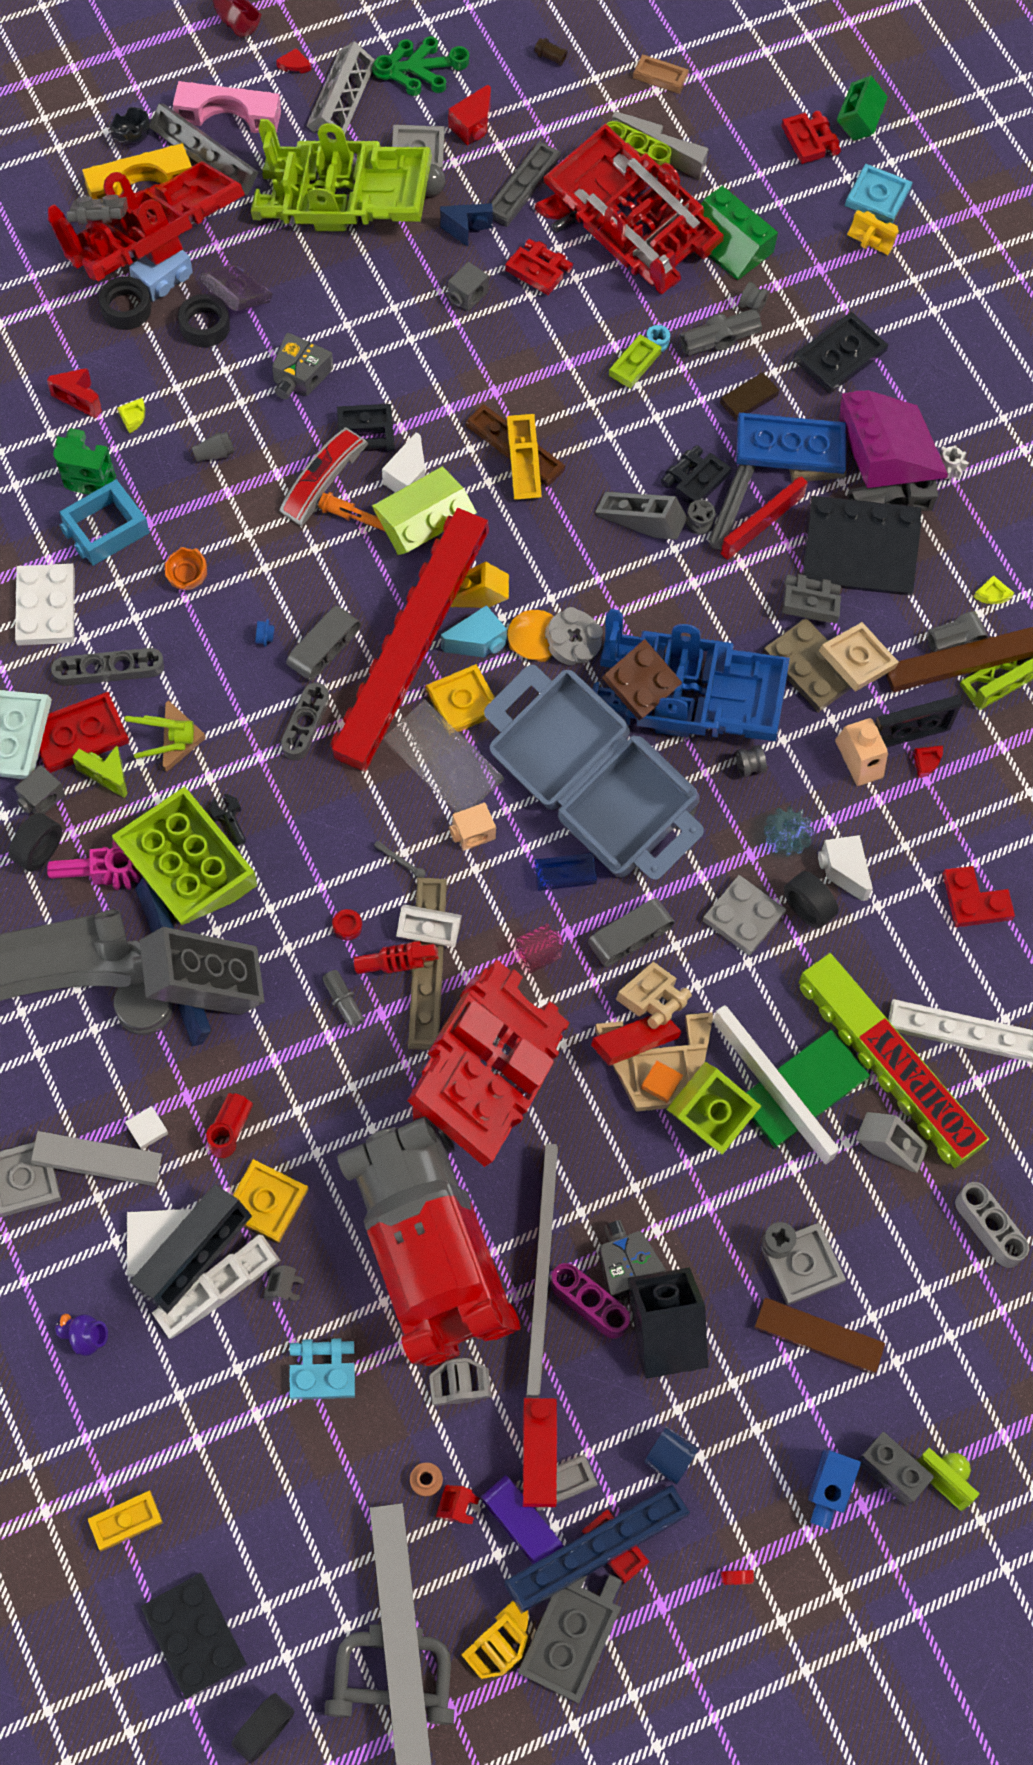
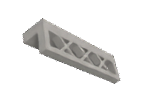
M355 41L339 50L306 125L313 132L317 131L323 124H335L330 119L333 114L337 113L341 123L340 128H342L344 134L347 131L375 62V59ZM357 57L366 63L364 70L359 69ZM349 76H354L357 88L351 89ZM346 94L349 106L343 108L340 96Z

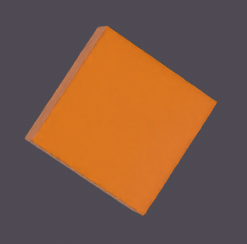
M656 1060L641 1089L668 1104L683 1079V1075Z

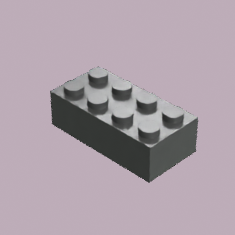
M162 927L139 940L146 998L242 1015L265 1003L257 946Z

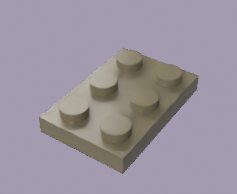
M805 618L766 646L763 654L790 658L787 680L819 713L852 687L819 652L822 644L828 640Z

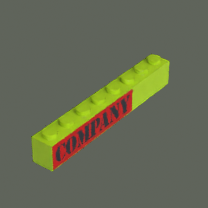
M831 953L802 973L799 984L803 995L809 1000L812 999L817 1004L824 1020L828 1023L832 1022L838 1029L841 1040L846 1045H851L855 1049L861 1064L867 1069L871 1068L878 1077V1083L883 1090L892 1093L897 1099L900 1110L906 1116H911L918 1124L917 1128L920 1134L935 1144L938 1148L937 1152L947 1164L951 1163L956 1169L985 1146L989 1140L986 1134Z

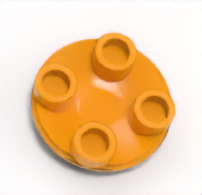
M528 610L518 614L508 627L509 648L524 658L539 662L548 661L552 654L548 649L547 638L545 639V630L554 616L542 610Z

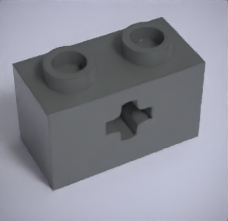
M884 1431L857 1460L861 1462L860 1466L906 1507L916 1500L934 1478L932 1474Z

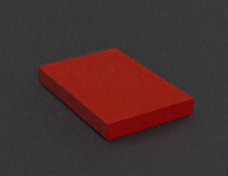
M109 692L48 714L39 754L49 773L73 765L72 757L78 749L88 754L93 752L99 755L113 750L116 746L120 747L130 743Z

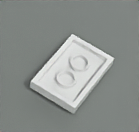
M74 565L17 566L16 644L74 643Z

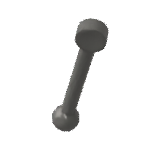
M376 841L373 845L413 872L416 878L425 877L426 872L424 869L414 867L381 842Z

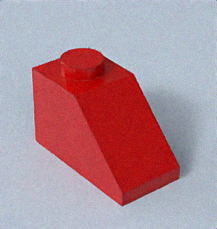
M489 85L484 86L448 109V127L467 146L476 140H480L487 134L491 107V87Z

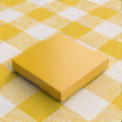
M477 664L425 685V691L449 736L488 720L484 715V710L495 697Z
M253 1159L233 1196L239 1199L252 1215L244 1227L279 1244L309 1188Z

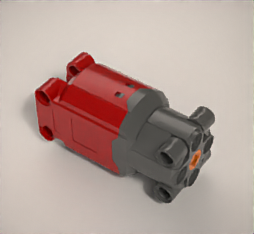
M424 1116L399 1128L393 1127L378 1131L366 1139V1143L338 1154L337 1158L345 1178L348 1181L356 1178L368 1211L364 1219L365 1228L404 1335L401 1340L405 1354L412 1364L433 1367L459 1356L458 1344L474 1337L484 1342L495 1341L519 1331L521 1326L515 1309L508 1303L469 1194L466 1190L459 1187L448 1154L455 1151L453 1140Z

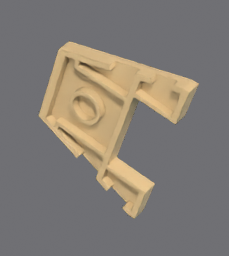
M713 1012L685 1016L689 1045L650 1049L612 1065L636 1112L668 1108L703 1065L709 1043ZM623 1021L596 1024L595 1031L597 1036L622 1027ZM656 1060L683 1075V1079L668 1104L641 1089Z

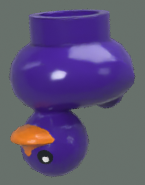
M63 1314L55 1325L57 1336L61 1339H69L74 1352L83 1356L95 1353L99 1347L106 1344L108 1339V1329L105 1323L96 1321L90 1315L81 1314L72 1319L69 1314Z

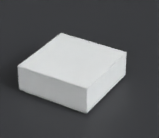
M152 1106L125 1122L141 1150L168 1135L167 1129Z

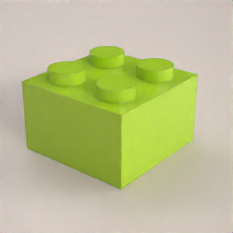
M704 1062L666 1110L709 1146L723 1155L760 1109L761 1105L717 1068Z

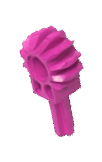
M114 840L111 849L104 846L103 848L90 849V858L50 861L47 865V873L51 879L91 876L94 885L105 884L108 886L113 883V887L117 891L122 884H125V887L130 890V882L139 883L141 880L139 871ZM128 862L125 867L116 868L118 863Z

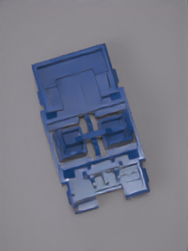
M610 609L606 613L605 641L600 666L612 668L645 639L662 659L665 647L667 646L664 662L682 682L674 690V696L668 695L666 698H660L655 709V717L652 716V710L640 721L637 719V726L654 728L655 733L686 738L690 734L705 736L706 729H713L712 737H718V733L723 734L725 732L745 735L747 738L776 742L790 658L733 650V643L700 639V630L688 624L674 626L672 635L642 631L641 637L623 634V614L617 609ZM681 633H689L691 637L682 636ZM704 651H707L702 683L708 684L707 689L699 686ZM600 682L594 683L593 691L619 714L627 725H630L631 718H636L611 688L600 687ZM682 690H695L700 694L706 695L698 699L694 722L692 720L695 700L693 698L681 697Z

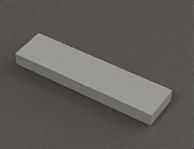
M38 1131L31 1164L156 1186L162 1154Z

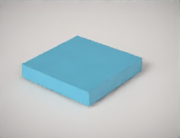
M865 164L846 199L845 206L856 211H868L874 214L878 220L893 223L913 182Z

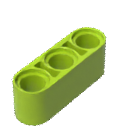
M611 121L607 123L619 137L638 151L640 156L647 153L659 166L665 162L670 164L671 149L667 144L621 122Z

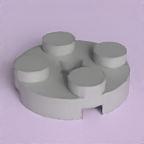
M569 607L557 613L551 619L545 630V639L547 638L550 653L558 661L567 665L585 664L598 653L601 647L603 629L585 612ZM568 632L577 634L579 641L571 642L569 640L571 636Z

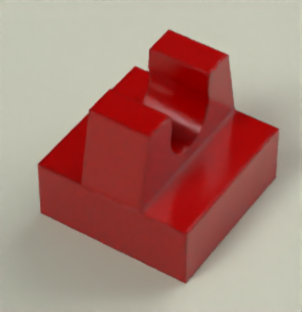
M445 1485L436 1518L448 1522L472 1524L474 1518L468 1516L466 1510L468 1504L478 1505L480 1498L474 1495L471 1489L466 1487Z

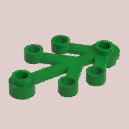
M426 37L423 40V44L414 54L413 42L403 39L390 56L381 55L376 58L372 71L379 79H393L406 87V91L410 96H417L421 93V81L417 78H410L402 73L406 71L430 83L433 92L442 93L446 90L445 77L436 75L427 69L452 66L453 69L462 71L469 65V51L465 47L457 46L451 49L449 56L424 59L428 54H434L438 51V40L435 37ZM402 57H410L407 61L399 62Z

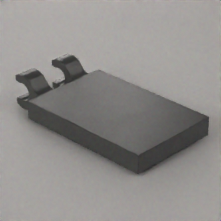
M609 1575L600 1596L582 1588L587 1576L552 1595L518 1671L519 1674L578 1704L580 1703L621 1609L620 1606L612 1602L622 1580L612 1575Z

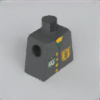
M287 332L272 367L274 382L278 384L274 389L275 393L282 399H288L293 391L303 396H308L333 370L332 352Z

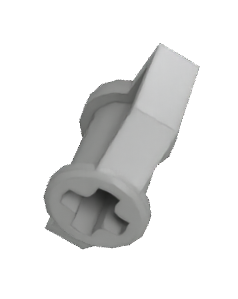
M470 1358L447 1360L429 1375L432 1405L434 1406L468 1403L492 1397L489 1369L472 1361ZM470 1364L477 1367L479 1391L472 1392ZM445 1370L448 1371L450 1394L447 1396H443L441 1374Z

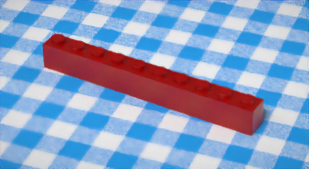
M458 507L453 516L449 515L443 527L445 532L441 540L437 538L431 550L432 557L429 563L425 562L419 572L420 580L417 586H412L406 599L408 603L404 611L400 610L397 613L394 621L395 628L392 634L386 635L382 643L381 649L383 651L379 659L375 658L370 666L369 674L371 675L366 683L363 682L360 685L356 694L357 702L353 708H348L343 720L345 723L341 732L337 731L331 741V748L336 760L363 772L367 771L489 533L487 519Z

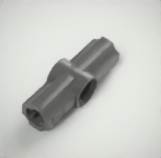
M753 309L730 317H726L724 314L715 315L705 325L680 333L682 349L685 355L688 354V356L714 347L720 351L726 350L733 346L736 340L761 332L760 316L757 310L754 311Z

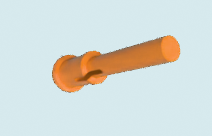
M332 492L322 494L318 508L322 509L323 513L330 512L348 521L352 518L385 531L377 516L355 508L354 503L334 497ZM343 508L346 509V510L352 511V512H354V513H357V514L361 515V517H360V516H357V515H355V514H353V513H351V512L345 511V510H343Z

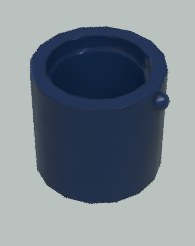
M666 1426L644 1463L677 1485L698 1452L699 1447Z

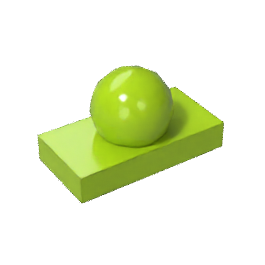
M928 1448L916 1460L934 1476L930 1483L960 1511L967 1508L980 1494L967 1482L971 1468L969 1461L962 1454L948 1453L940 1458L932 1449Z

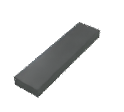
M540 141L537 143L491 202L494 221L505 227L510 225L543 182L544 176L560 160V151Z

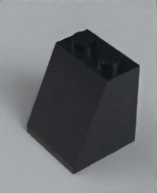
M690 1267L628 1278L638 1357L645 1378L662 1377L664 1375L709 1368L705 1304Z

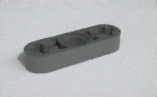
M311 683L305 687L281 741L282 751L285 757L290 760H300L306 756L329 705L328 689L321 683ZM317 693L321 694V698H318L314 704V709L310 708L312 705L311 696L315 697ZM302 716H310L314 720L313 724L309 727H302L297 721ZM297 734L301 735L299 738L300 747L291 750L290 744L293 745L295 743Z

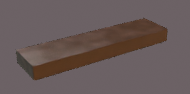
M483 404L466 420V427L510 459L507 421ZM538 445L540 482L548 487L565 471V464Z
M766 1297L763 1300L754 1326L755 1330L873 1375L877 1372L886 1344Z

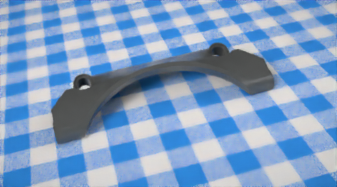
M106 910L89 916L0 934V1001L59 988L79 986L129 987L144 983L140 943L136 940L127 942L120 910Z

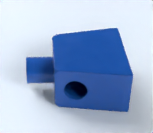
M823 1450L808 1497V1501L816 1503L810 1523L829 1530L834 1512L844 1513L861 1464L860 1461L830 1450ZM829 1485L835 1488V1495L831 1500H828L824 1494L826 1487Z

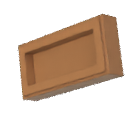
M642 54L633 72V79L680 94L687 80L689 70Z

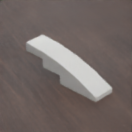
M258 1235L237 1253L229 1254L206 1274L203 1273L168 1315L159 1308L153 1311L152 1314L168 1338L172 1339L227 1302L281 1260L264 1236Z

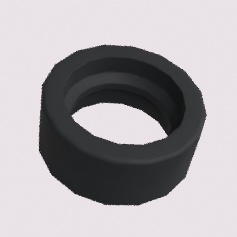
M123 276L111 279L104 284L99 293V304L103 318L112 327L130 330L145 323L151 314L152 305L148 289L138 279ZM121 295H134L141 300L139 306L126 312L116 311L110 307L112 300Z
M198 294L182 303L178 312L180 331L186 341L198 347H211L219 344L227 337L230 331L229 311L226 304L220 298L210 294ZM201 312H211L220 317L219 323L209 329L194 328L189 325V320L195 314Z
M35 813L15 833L8 850L9 858L29 872L38 870L56 851L62 837V827L45 814Z
M802 871L784 886V895L790 907L809 926L820 929L838 914L839 907L833 894L812 873Z
M277 1693L271 1694L241 1727L234 1737L231 1746L249 1763L255 1762L283 1731L293 1717L295 1710Z

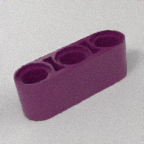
M562 1263L555 1267L552 1272L550 1286L557 1297L605 1336L616 1339L625 1334L630 1323V1314L625 1306L574 1265ZM567 1274L572 1277L574 1283L569 1287H563L557 1282V1277ZM591 1294L598 1299L599 1304L592 1308L587 1307L582 1303L581 1298L584 1295ZM612 1314L618 1315L622 1318L623 1325L619 1328H613L609 1326L606 1318Z

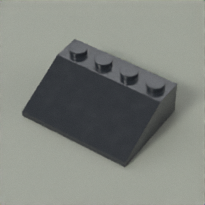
M811 496L806 513L802 575H806L808 579L818 581L822 579L831 580L832 584L841 585L843 589L912 596L921 530V507Z

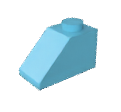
M486 605L441 634V649L446 653L484 658L490 653L495 654L505 646L507 629Z

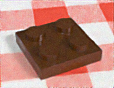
M645 639L602 676V679L639 721L658 705L660 698H666L682 684L681 680Z

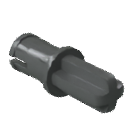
M337 970L329 971L322 979L334 1000L332 1005L338 1007L347 1023V1027L349 1029L355 1028L366 1020L353 999L355 994L348 990Z

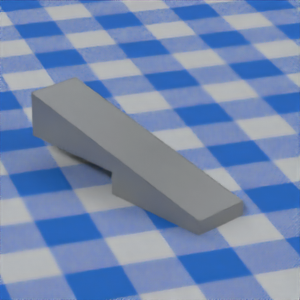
M617 111L614 112L612 121L621 122L667 144L671 149L670 165L700 181L706 166L707 147L662 134V125Z

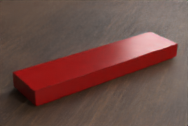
M802 476L798 477L725 537L721 555L729 560L800 501L805 495L808 482Z

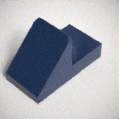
M492 203L440 206V227L468 246L469 230L493 228Z

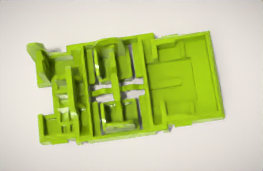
M268 119L260 120L258 130L266 156L262 175L263 179H273L272 194H261L259 189L255 190L250 211L253 220L280 218V220H284V224H290L291 216H293L296 224H313L316 231H346L347 224H357L359 216H361L363 224H368L373 219L421 222L432 159L430 147H380L378 141H347L342 128L330 123L323 124L318 128L320 141H297L296 147H280L275 126ZM327 133H334L336 139H330ZM318 172L320 180H317L314 184H309L310 180H316ZM336 188H349L353 190V192H350L349 200L346 194H335Z

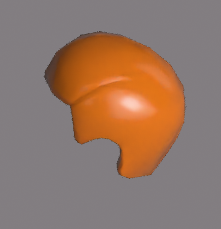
M181 547L167 559L165 563V576L173 587L180 590H192L202 585L207 576V562L197 548L188 549Z

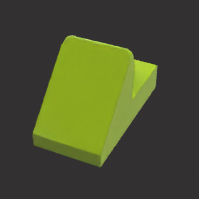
M118 746L112 750L105 761L93 752L88 754L78 749L72 757L76 770L125 798L128 793Z

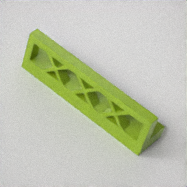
M1033 657L1020 666L1016 665L1017 661H1014L1012 664L1006 663L980 670L962 680L960 686L980 711L1033 680ZM999 668L1009 670L1008 673L1001 677L994 678L995 670ZM976 681L988 683L981 687L978 692L971 686Z

